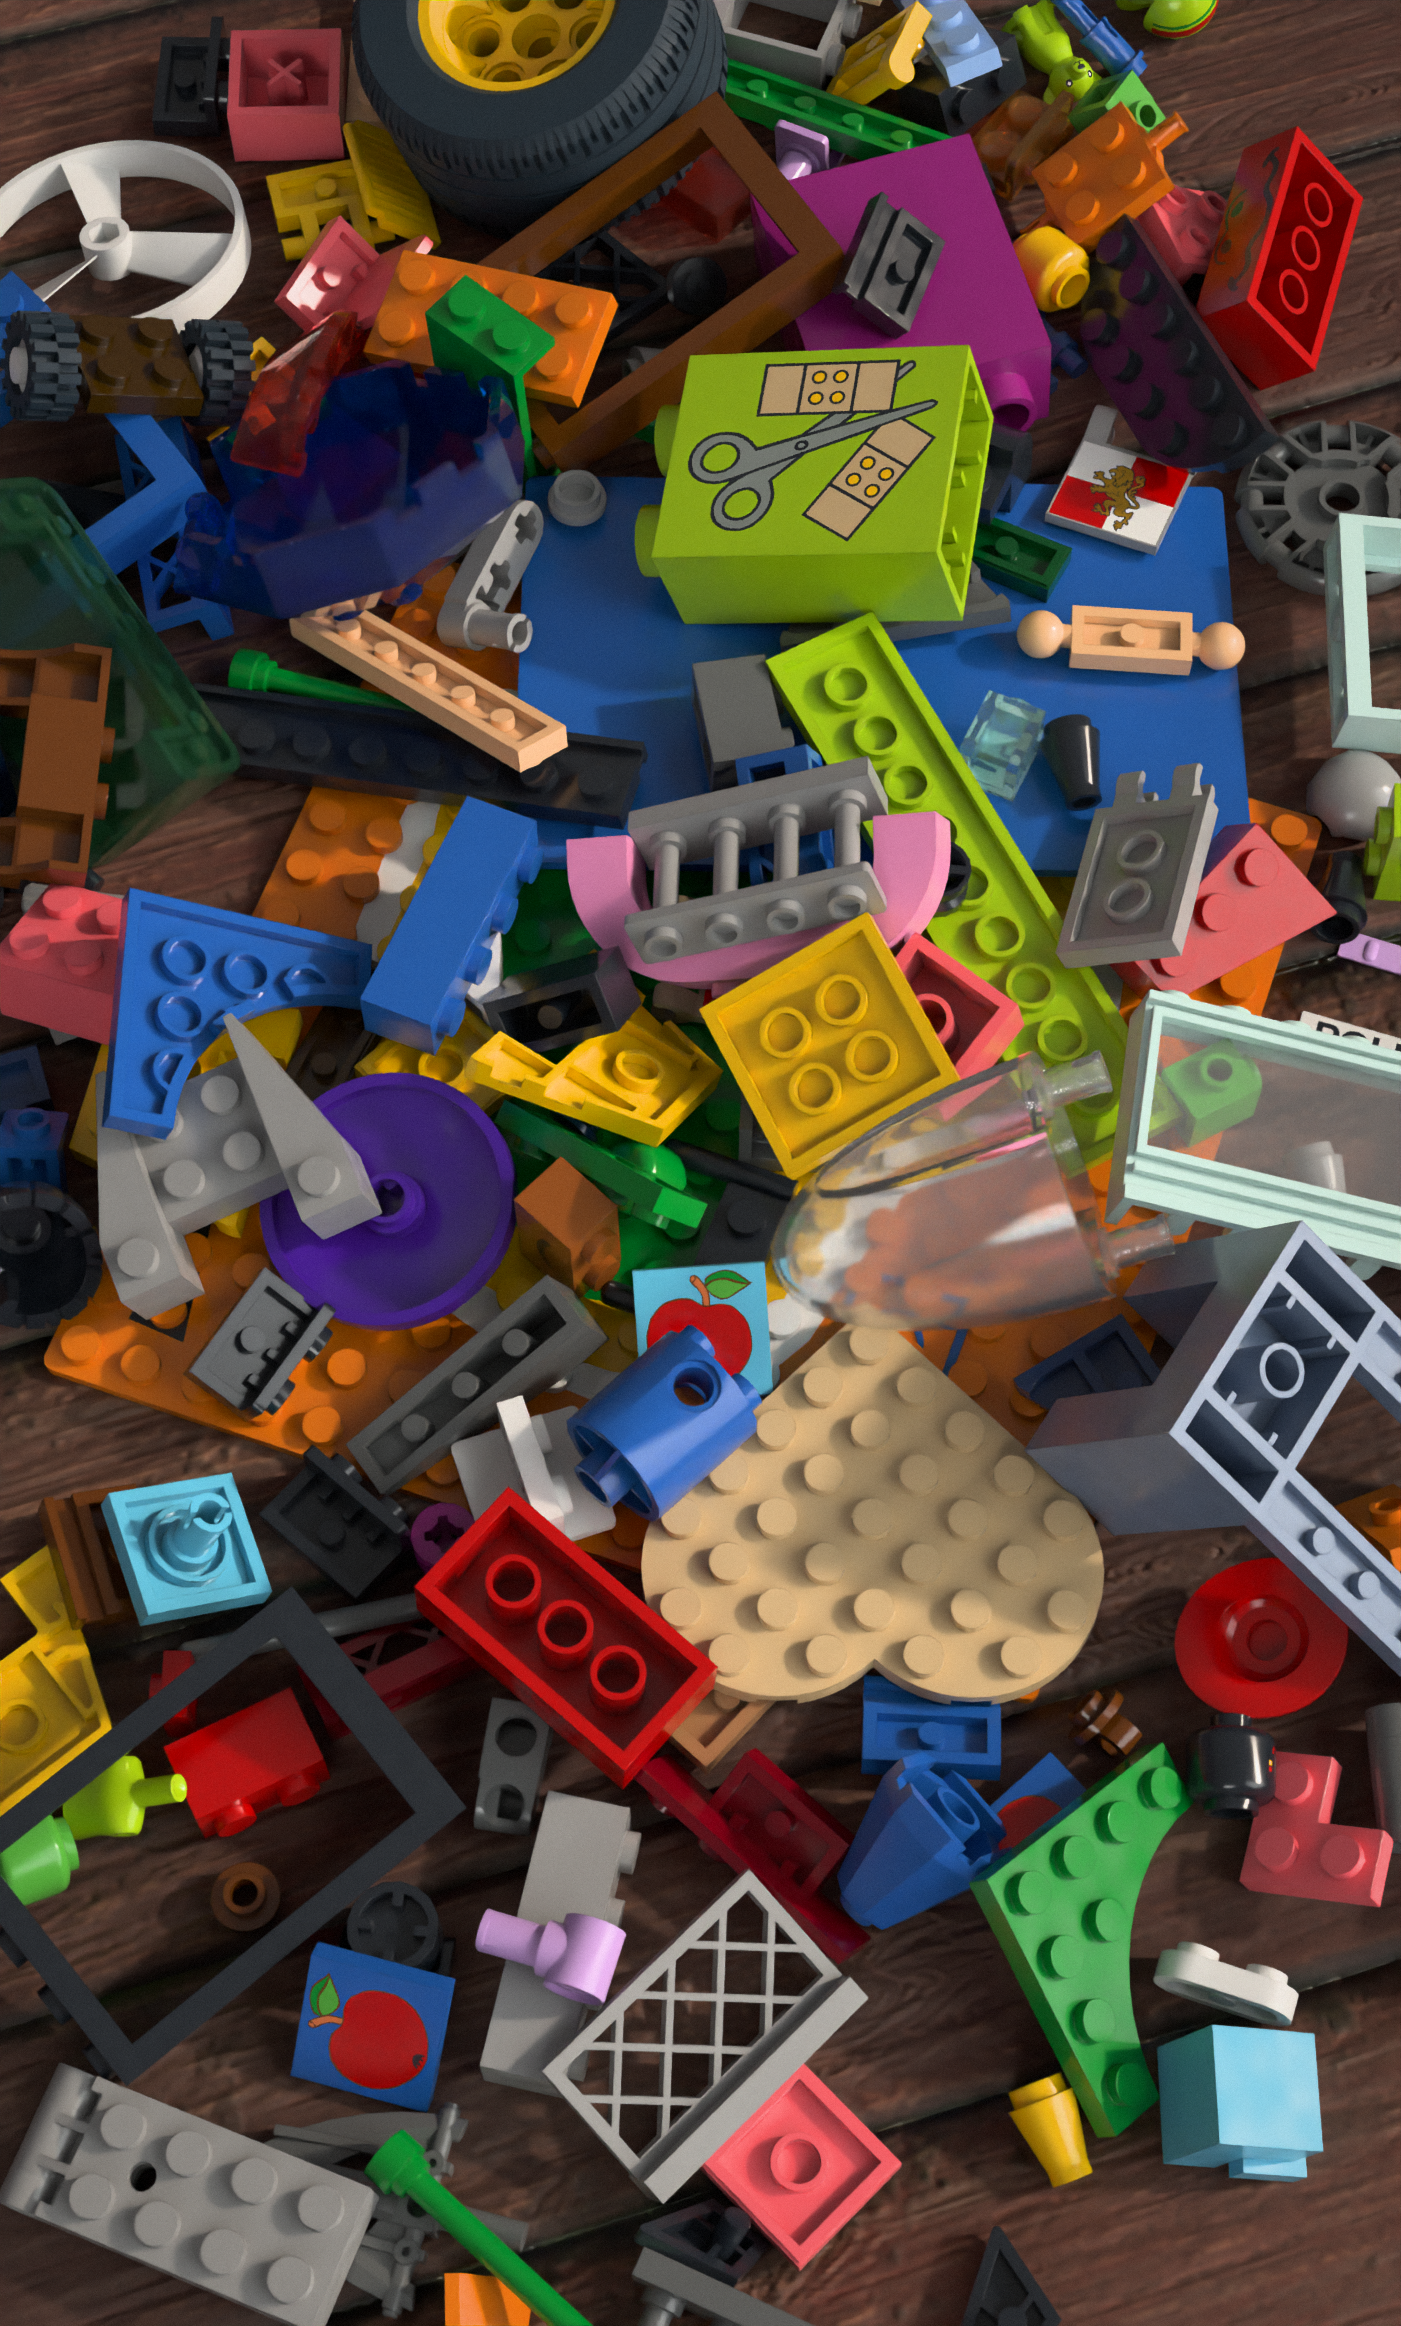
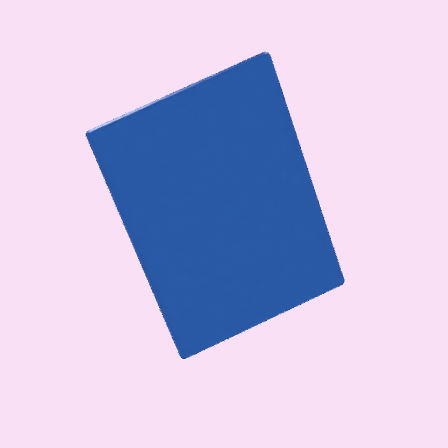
M533 476L529 478L526 482L525 500L532 501L538 505L542 512L544 523L540 542L522 575L521 614H525L526 619H530L533 632L529 646L526 650L519 653L518 698L564 724L566 732L644 742L648 759L646 764L642 763L639 772L641 780L630 811L711 793L691 702L692 663L762 654L768 660L781 654L780 637L783 630L788 631L790 623L684 624L661 577L643 576L635 553V525L639 510L643 505L662 503L666 478L596 477L606 492V509L597 521L585 526L563 524L550 513L548 493L559 476ZM1025 484L1011 513L998 510L995 518L1072 548L1070 563L1047 603L981 577L983 582L997 596L1003 593L1010 603L1011 622L892 642L968 766L993 776L996 775L993 770L986 768L972 756L981 738L986 735L995 736L1030 751L1032 758L1027 768L1003 760L1006 755L1005 752H1002L998 758L1001 763L1011 767L1018 773L1020 782L1012 796L982 784L979 785L1036 877H1077L1095 809L1113 806L1116 795V781L1122 773L1144 771L1146 778L1143 785V793L1156 791L1158 800L1169 799L1172 790V776L1175 767L1178 765L1201 763L1203 769L1200 776V785L1213 784L1215 788L1214 803L1219 810L1211 840L1225 825L1250 823L1237 664L1227 670H1214L1207 667L1199 657L1192 656L1189 676L1069 668V648H1060L1054 655L1038 659L1023 652L1017 641L1018 625L1027 614L1037 610H1045L1055 614L1062 624H1070L1072 605L1192 613V632L1201 633L1207 626L1216 622H1227L1234 625L1223 494L1217 488H1187L1163 541L1154 556L1045 522V513L1060 484ZM784 706V713L778 714L781 727H791L795 746L807 744ZM1073 714L1088 716L1091 719L1092 726L1100 731V791L1102 801L1097 806L1082 811H1071L1066 808L1064 796L1040 748V742L1044 738V726L1056 718ZM528 817L536 820L538 847L544 849V858L540 869H567L566 840L620 835L631 837L628 832V819L624 830ZM860 833V862H868L873 869L874 855ZM774 842L764 845L765 858L771 863L774 861ZM747 849L739 850V872H750ZM714 856L680 864V871L713 872Z

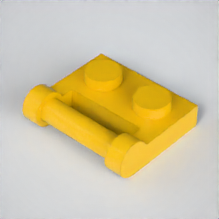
M916 1L849 47L845 52L844 60L838 68L836 76L832 78L826 92L866 105L888 89L897 90L911 82L915 74L912 61L925 46L922 36L932 15Z

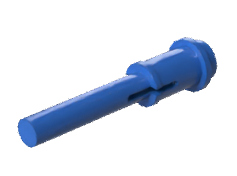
M1051 0L1083 35L1079 39L1080 44L1084 45L1111 76L1133 69L1137 77H1139L1148 65L1142 59L1144 52L1141 49L1135 52L1113 28L1105 16L1098 19L1081 0Z

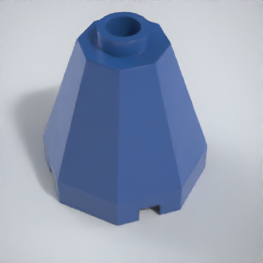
M925 1752L902 1757L882 1777L837 1874L842 1893L840 1895L841 1904L846 1912L863 1926L868 1927L873 1924L883 1930L971 1890L969 1882L1012 1849V1847L999 1849L998 1843L1007 1836L1004 1824L971 1784L953 1770H950L943 1778L929 1771L938 1760Z

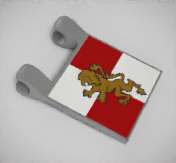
M1096 405L1085 435L1045 513L1044 521L1155 556L1191 479L1195 475L1177 471L1153 457L1111 445L1115 437V428L1113 426L1118 418V410L1103 405Z

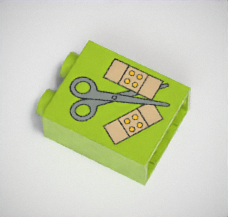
M949 345L690 355L681 404L661 406L656 418L654 432L655 454L658 467L662 475L666 477L662 503L643 505L636 519L635 553L643 576L661 577L684 624L850 622L871 611L874 612L879 622L963 621L994 419L970 346Z

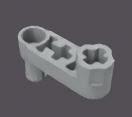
M487 495L482 499H473L465 514L467 524L466 537L472 545L444 597L445 602L437 618V632L442 643L448 647L474 651L493 647L521 653L526 650L531 642L532 623L530 619H526L525 614L504 613V610L542 537L544 523L542 512L538 505L532 501Z

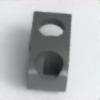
M492 1697L478 1774L480 1783L474 1816L475 1829L526 1837L531 1836L554 1729L523 1702Z

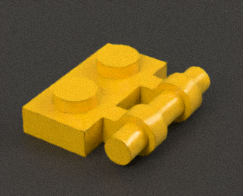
M351 159L266 176L268 193L278 232L283 233L301 229L302 232L301 236L281 240L286 262L303 259L320 234L319 225L326 224L329 220L339 215L344 220L350 219L351 227L374 250V244L395 240V233L380 228L377 220L369 221Z

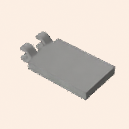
M1201 763L1178 765L1175 767L1172 776V790L1169 799L1158 800L1156 791L1143 793V785L1146 778L1144 771L1122 773L1116 781V795L1113 806L1095 809L1056 949V954L1065 969L1182 956L1219 811L1214 803L1215 788L1213 784L1200 785V776L1203 769Z

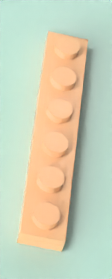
M336 592L289 615L291 635L520 773L540 764L542 760L568 747L566 726Z

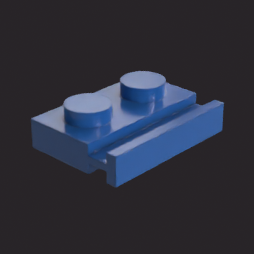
M864 1675L861 1774L885 1775L902 1757L925 1752L938 1760L929 1771L940 1778H943L950 1770H953L965 1779L999 1781L1001 1771L1000 1703L991 1705V1701L964 1702L952 1700L950 1704L939 1703L908 1692L884 1676Z

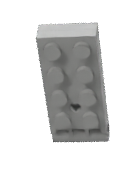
M63 2063L58 2064L0 2189V2204L289 2326H326L380 2198L368 2186ZM155 2169L157 2177L154 2185L146 2191L139 2192L137 2182L140 2175L147 2170Z

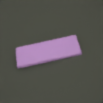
M1359 934L1351 942L1340 944L1337 953L1338 957L1401 976V946Z

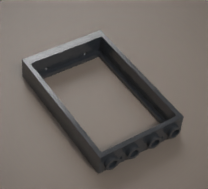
M290 1587L0 1817L1 1854L275 1636L415 1812L133 2044L0 1874L1 1949L18 1969L28 1961L33 1965L46 1982L45 1985L36 1991L38 1996L61 2025H64L72 2017L90 2039L89 2042L80 2048L99 2075L108 2081L117 2074L123 2083L128 2086L467 1808L293 1587Z

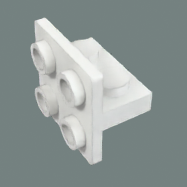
M517 1396L496 1403L500 1424L499 1429L452 1444V1456L475 1521L509 1486L571 1541L589 1537L613 1529L616 1526L613 1508H607L593 1498L583 1487L574 1470V1467L583 1459L567 1432L566 1420L578 1411L577 1407L568 1406L543 1415L539 1414L530 1417L523 1396Z

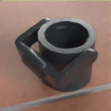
M402 1881L382 1882L369 1888L355 1901L347 1923L344 1925L339 1947L435 1973L438 1969L437 1974L451 1977L456 1950V1938L445 1936L444 1939V1932L431 1899L416 1886Z

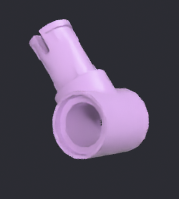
M487 1909L479 1925L475 1946L479 1952L534 1967L535 1975L545 1978L543 1986L555 1994L576 2002L601 2006L605 2002L626 1933L611 1923L583 1914L568 1913L563 1923L550 1920L547 1925H542Z

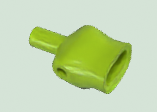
M123 1756L63 1804V1817L70 1827L74 1840L98 1836H136L142 1829L146 1807L182 1802L187 1794L186 1781L180 1774L145 1779L141 1761L135 1756Z

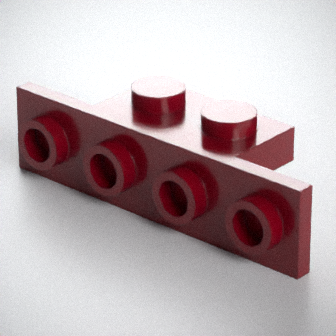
M754 1748L745 1752L714 1795L668 1753L647 1762L634 1776V1779L647 1790L646 1795L653 1806L668 1816L677 1817L698 1836L697 1842L708 1856L720 1863L730 1865L738 1874L744 1869H749L827 1958H832L839 1965L863 1950L872 1939L820 1892L845 1859L855 1835L760 1750Z

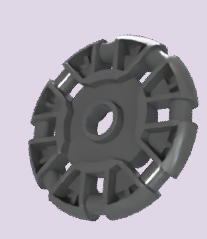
M1324 419L1287 428L1277 433L1280 439L1272 447L1244 466L1238 478L1234 498L1240 504V509L1235 514V519L1244 544L1259 564L1262 565L1268 562L1278 570V579L1304 592L1325 596L1323 547L1339 513L1401 519V439L1384 429L1363 422L1347 420L1346 425H1326V420ZM1328 448H1344V450H1328ZM1297 464L1300 468L1294 472L1287 465ZM1387 464L1392 470L1385 477L1374 467H1381ZM1331 497H1343L1348 499L1355 508L1349 511H1338L1331 508L1326 500ZM1269 500H1281V505L1264 504ZM1291 536L1292 545L1296 549L1294 552L1283 544ZM1365 571L1366 596L1383 593L1401 585V574Z

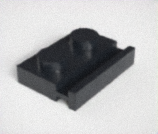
M880 192L868 200L831 291L836 295L843 292L853 300L851 306L896 340L909 332L946 241L903 207L898 210L887 203L889 196L884 192Z

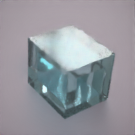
M991 690L988 691L961 743L960 754L983 791L1013 802L1040 749L1046 716L1045 710L1034 707L1023 699L1007 697Z

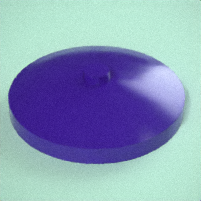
M389 1072L359 1077L336 1086L312 1101L361 1157L382 1214L323 1240L302 1222L289 1189L260 1201V1222L265 1245L274 1266L283 1280L304 1296V1301L317 1309L324 1302L335 1308L336 1312L331 1319L355 1328L373 1331L405 1330L422 1326L452 1313L469 1301L489 1281L501 1264L509 1248L517 1221L514 1199L519 1195L516 1167L511 1152L495 1124L474 1101L459 1090L439 1080L411 1073Z

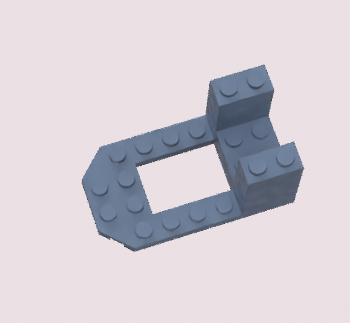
M1303 1220L1154 1248L1124 1294L1123 1299L1175 1349L1152 1386L1057 1399L1024 1451L1067 1492L1076 1496L1084 1508L1113 1536L1245 1525L1401 1677V1573L1295 1470L1351 1375L1401 1424V1320Z

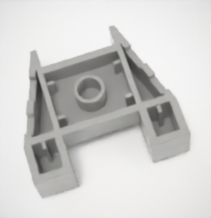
M232 1013L223 1016V1020L238 1057L185 1081L177 1104L174 1128L166 1140L102 1127L106 1072L102 1071L96 1074L100 1247L121 1303L146 1320L205 1294L184 1238L185 1235L286 1189H289L302 1222L323 1240L382 1214L359 1154L340 1135L256 1037Z

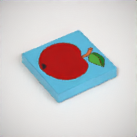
M764 1261L632 1270L638 1357L669 1331L679 1333L687 1325H692L699 1329L711 1342L715 1350L713 1358L721 1364L730 1376L734 1373L744 1376L755 1387L759 1395L771 1394L773 1392Z

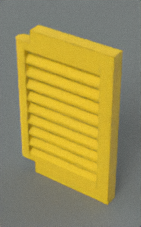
M359 119L353 124H344L343 132L366 214L376 218L380 228L409 240L425 234L433 242L432 249L435 250L441 244L428 194L416 180L390 134Z

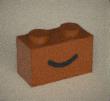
M560 1156L514 1199L521 1254L545 1276L548 1275L569 1287L581 1299L590 1289L594 1292L600 1291L606 1282L615 1277L620 1268L621 1249L618 1207Z

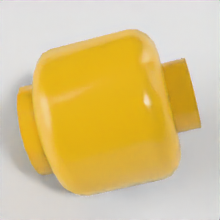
M1050 226L1040 227L1020 236L1013 243L1014 250L1038 309L1047 313L1067 309L1075 305L1084 296L1090 283L1089 257L1082 247L1061 231Z

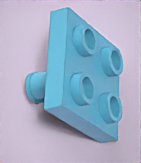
M232 1473L108 1493L102 1502L101 1508L140 1626L261 1604L272 1593Z

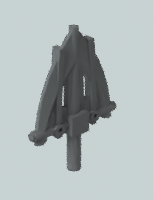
M445 2102L444 2108H440L439 2114L401 2111L365 2113L330 2119L303 2128L275 2124L273 2135L276 2138L263 2143L368 2186L380 2197L371 2217L378 2221L364 2234L345 2280L383 2300L381 2305L384 2308L383 2316L397 2319V2316L401 2315L403 2308L414 2311L416 2287L410 2283L415 2267L419 2264L426 2265L429 2254L421 2250L424 2236L438 2239L441 2230H446L409 2195L403 2199L393 2191L385 2195L364 2175L363 2171L338 2166L337 2164L359 2155L373 2157L390 2137L399 2130L404 2129L425 2148L423 2158L431 2164L428 2173L439 2183L445 2176L452 2178L455 2167L452 2163L447 2162L452 2142L459 2143L469 2124L468 2119L459 2118L461 2111L457 2104ZM465 2206L511 2250L519 2252L523 2250L529 2223Z

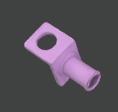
M781 119L775 125L776 165L787 180L837 168L845 156L844 153L832 150L829 155V140L822 134Z

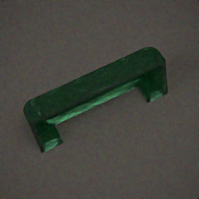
M34 477L0 479V649L43 650L62 647L72 643L112 648L104 727L115 728V738L111 765L99 763L97 780L99 783L109 784L105 820L93 819L88 860L89 868L105 865L115 860L224 782L240 766L239 753L59 494L48 484ZM0 716L1 747L21 768L27 719Z

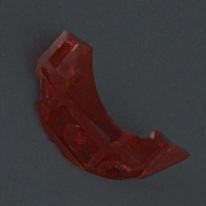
M343 308L338 309L277 349L270 356L256 380L245 407L230 455L232 461L300 477L306 467L308 454L305 453L307 433L313 434L318 425L320 404L324 394L329 390L351 395L358 385L365 333L363 323L357 322L358 312Z

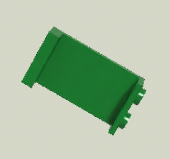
M465 275L425 312L447 439L525 495L526 482L529 478L533 476H557L560 473L555 464L545 470L532 450L531 436L533 434L530 430L523 375L555 346V339L552 335Z

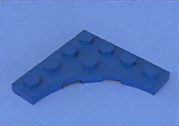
M129 888L122 899L102 1127L166 1140L174 1128L177 1104L183 1085L196 1060L212 1043L228 1032L223 1016L232 1013L241 1023H244L263 1014L291 1007L336 1006L361 1010L360 997L371 978L372 944Z

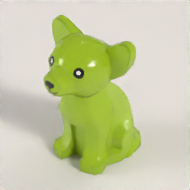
M1040 0L1034 6L1028 7V5H1025L1015 11L1013 17L1000 31L1015 35L1019 53L1033 67L1050 76L1048 87L1042 97V107L1048 118H1054L1064 103L1080 101L1094 81L1100 80L1102 77L1093 71L1083 58L1073 56L1069 36L1055 16L1054 3L1051 0Z

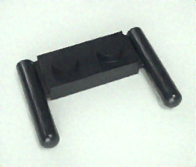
M675 1138L666 1141L664 1146L672 1149L681 1158L685 1169L727 1183L693 1265L764 1261L766 1268L788 1215L789 1206L792 1204L797 1193L799 1181ZM614 1280L606 1282L600 1292L602 1303L635 1315L633 1287Z

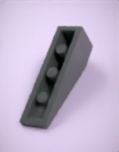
M546 1275L346 1443V1446L380 1494L383 1493L389 1496L452 1454L451 1446L453 1443L480 1435L498 1423L499 1417L496 1403L521 1395L525 1404L561 1381L605 1344L609 1337L572 1289Z

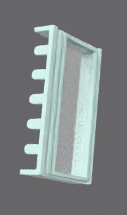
M1150 989L1130 1016L1104 1222L1117 1225L1132 1205L1163 1212L1160 1218L1159 1229L1168 1235L1184 1234L1195 1220L1226 1227L1222 1235L1303 1220L1335 1254L1349 1257L1346 1260V1265L1361 1280L1371 1278L1382 1266L1401 1270V1052L1372 1045L1368 1039L1360 1036L1348 1035L1340 1037L1312 1030L1309 1025L1300 1021L1286 1020L1280 1022L1252 1015L1250 1011L1240 1006H1216L1192 1000L1187 994L1180 991H1156Z

